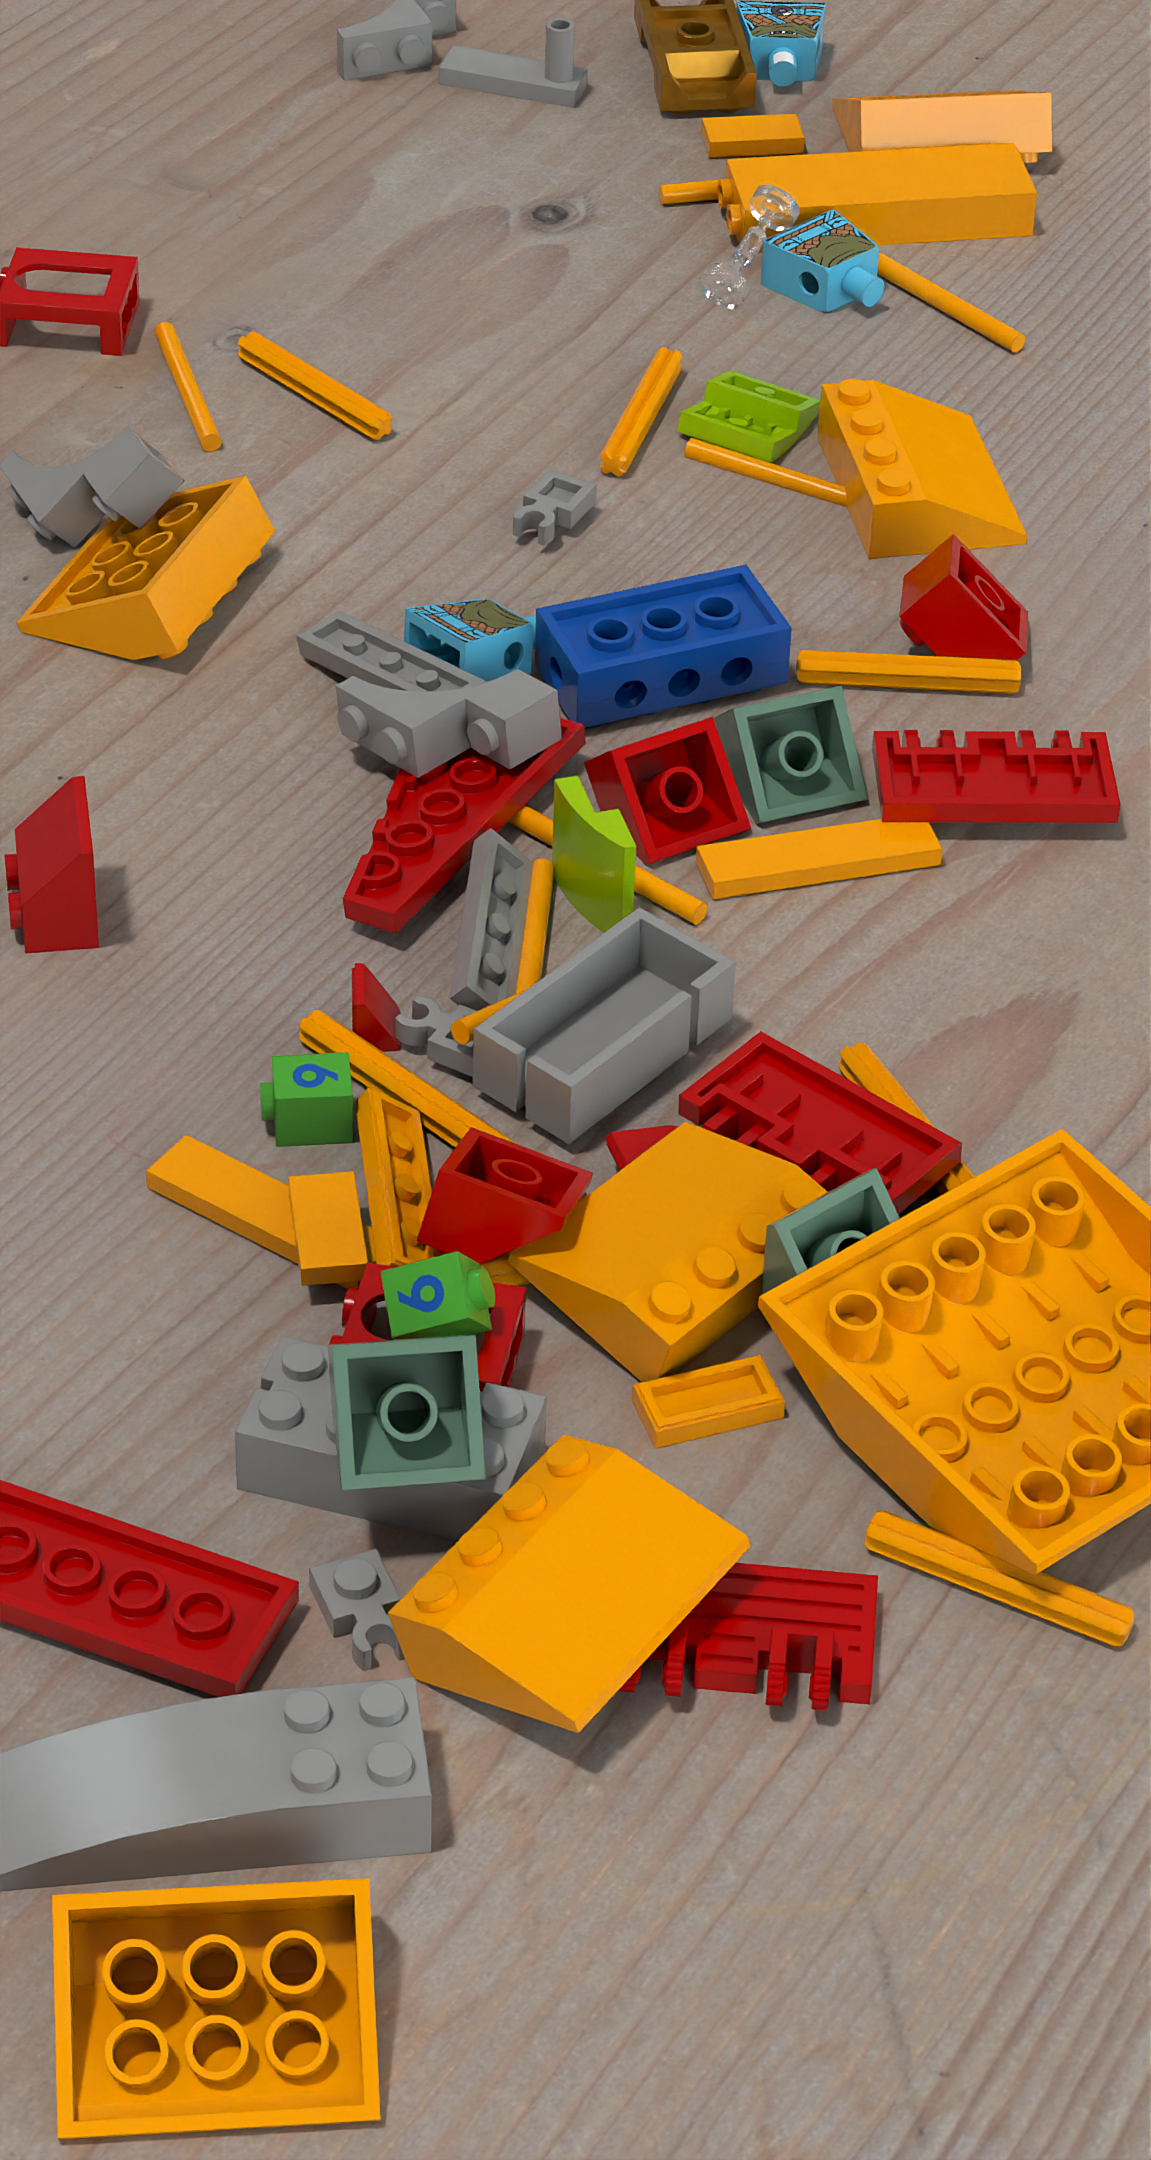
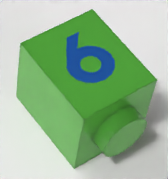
M349 1052L271 1056L272 1082L260 1083L261 1120L274 1121L276 1147L353 1143V1093Z
M456 1251L380 1271L392 1338L400 1340L473 1335L492 1330L488 1308H492L495 1305V1292L491 1277L484 1267H481L479 1263Z

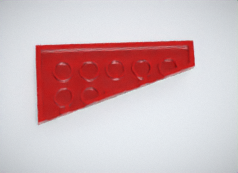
M560 718L562 739L512 769L506 768L472 748L467 749L419 778L400 768L386 799L387 811L383 819H377L372 830L373 843L367 854L361 855L343 896L345 918L397 934L471 859L474 840L490 828L497 833L586 744L584 724Z

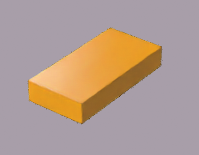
M797 114L702 118L701 134L708 156L711 158L804 153L805 137Z
M354 1171L288 1176L289 1199L301 1286L361 1281L368 1259Z
M761 1355L633 1384L632 1402L655 1449L784 1418L785 1401Z

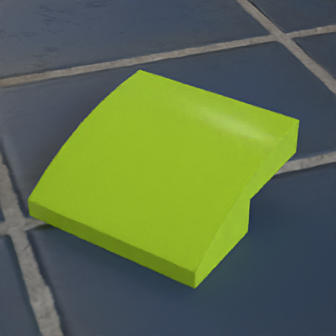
M729 370L707 381L702 402L680 412L677 432L771 463L787 452L806 432L819 413L820 399Z
M578 775L555 779L552 863L555 867L554 879L575 909L592 925L605 933L633 912L636 844L619 809L601 812L594 811Z

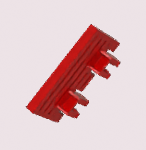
M904 730L902 747L900 745L899 731H874L872 753L882 822L1118 823L1120 800L1106 732H1081L1079 748H1072L1069 731L1055 730L1054 737L1051 740V748H1036V740L1032 730H1019L1017 743L1015 731H965L963 747H956L954 730H940L939 736L936 739V747H921L918 730Z
M762 1031L679 1094L678 1114L698 1126L703 1124L701 1128L796 1164L808 1175L812 1174L810 1177L828 1192L870 1169L877 1168L898 1214L961 1162L962 1143Z
M735 1563L647 1659L666 1660L663 1664L662 1674L665 1696L681 1697L684 1664L687 1662L695 1663L694 1689L755 1694L757 1669L768 1670L765 1705L782 1706V1700L787 1695V1672L812 1674L810 1675L808 1696L812 1701L811 1709L828 1711L831 1676H840L839 1702L870 1705L878 1575ZM642 1665L619 1689L620 1692L635 1693L636 1685L640 1683Z

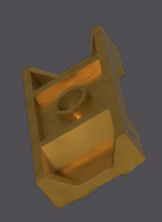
M635 0L634 20L640 41H646L654 67V90L660 111L687 114L693 110L717 109L722 112H734L740 108H755L757 73L733 0H702L699 5L661 6L657 0Z

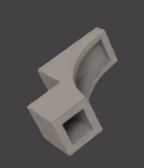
M393 0V3L379 15L365 22L337 29V72L343 80H350L432 65V35L456 32V0Z
M129 426L102 449L73 464L54 468L39 467L14 450L0 464V469L11 483V486L7 489L8 493L23 508L32 512L27 518L29 523L48 540L52 541L57 535L74 548L79 545L105 515L114 521L123 516L141 529L185 481L163 451Z
M519 669L479 685L444 691L390 689L368 683L355 676L335 686L339 710L337 721L342 735L417 778L469 748L476 750L478 753L487 756L508 769H512L562 739L558 691Z

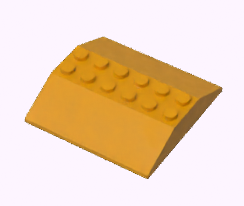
M1063 1128L759 1296L758 1307L838 1437L930 1527L1036 1575L1151 1504V1207Z

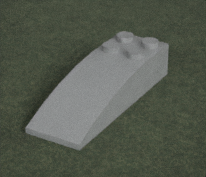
M416 1677L272 1689L190 1701L112 1718L41 1738L0 1753V1891L431 1853L432 1794Z

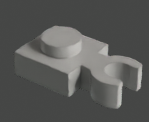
M549 469L523 495V506L517 509L513 515V536L520 537L528 529H538V544L544 546L550 543L555 536V526L571 529L596 503L597 484Z
M415 996L412 999V1019L401 1014L395 1018V1037L400 1042L411 1046L428 1045L427 1059L473 1077L474 1040L464 1045L459 1044L452 1036L451 1025L454 1021L472 1014L476 1010L459 1004L451 1014L441 1011L439 1004L433 999Z
M377 1549L309 1568L310 1589L333 1637L336 1638L352 1633L353 1660L361 1670L372 1669L371 1645L376 1643L388 1644L393 1648L395 1656L399 1661L405 1659L388 1612L401 1600V1597Z

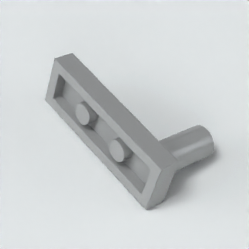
M557 17L546 22L545 61L453 45L439 66V84L575 108L588 86V69L573 66L574 22L567 18Z

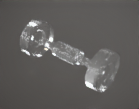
M761 185L756 189L748 205L752 215L759 223L757 227L749 228L732 255L734 263L731 267L722 263H711L700 276V289L715 304L728 309H739L742 307L751 292L748 281L740 273L742 267H749L764 240L767 239L765 234L767 228L776 231H786L792 228L799 217L800 208L797 202L781 188L773 185Z

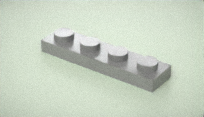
M340 610L296 636L300 655L346 678L355 676L368 683L390 689L444 691L470 687L486 682Z
M491 828L475 839L473 843L450 999L457 1006L461 1004L476 1011L516 994L533 862Z

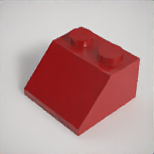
M954 534L904 575L899 613L901 618L900 625L905 634L916 645L922 646L926 644L937 656L1019 660L1026 654L1028 611Z
M713 717L610 750L584 762L600 811L620 810L636 844V856L644 865L751 829Z
M76 776L70 778L15 828L16 854H4L7 891H20L8 893L11 930L23 929L25 954L99 948L94 856L85 776Z
M470 1127L438 1171L416 1241L433 1247V1251L439 1256L458 1251L479 1264L561 1230L589 1187L593 1173Z

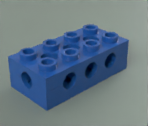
M746 564L537 608L535 666L546 683L558 691V702L570 721L584 724V728L596 727L608 722L640 715H651L658 711L695 703H706L717 698L745 692H756L763 688L788 683L792 627Z

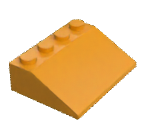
M1004 90L832 98V108L849 152L1014 142L1024 163L1037 162V153L1052 152L1051 92Z
M846 379L840 383L821 384L817 438L836 483L842 485L845 489L847 509L868 559L928 554L934 551L952 534L969 550L1024 545L1027 543V533L971 415L875 380Z
M246 475L174 492L141 529L123 516L117 521L108 517L19 618L16 624L22 633L130 660H138L156 655L159 659L171 658L188 646L189 642L187 639L199 625L212 617L214 613L213 607L223 595L229 593L237 586L239 575L247 566L260 558L262 547L275 533V529Z
M685 1121L579 1201L561 1230L517 1248L510 1253L507 1262L641 1382L675 1375L758 1308L759 1296H761L767 1225L828 1193V1191L796 1164Z
M563 1434L475 1525L416 1582L409 1592L388 1612L411 1676L416 1677V1680L579 1733L751 1545L745 1533L620 1450Z
M369 1878L52 1895L58 2140L378 2122L381 2120Z

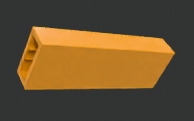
M1014 142L727 159L725 179H719L717 186L720 209H727L729 235H736L742 254L763 253L764 240L832 209L840 213L873 240L877 246L1033 236L1037 191Z

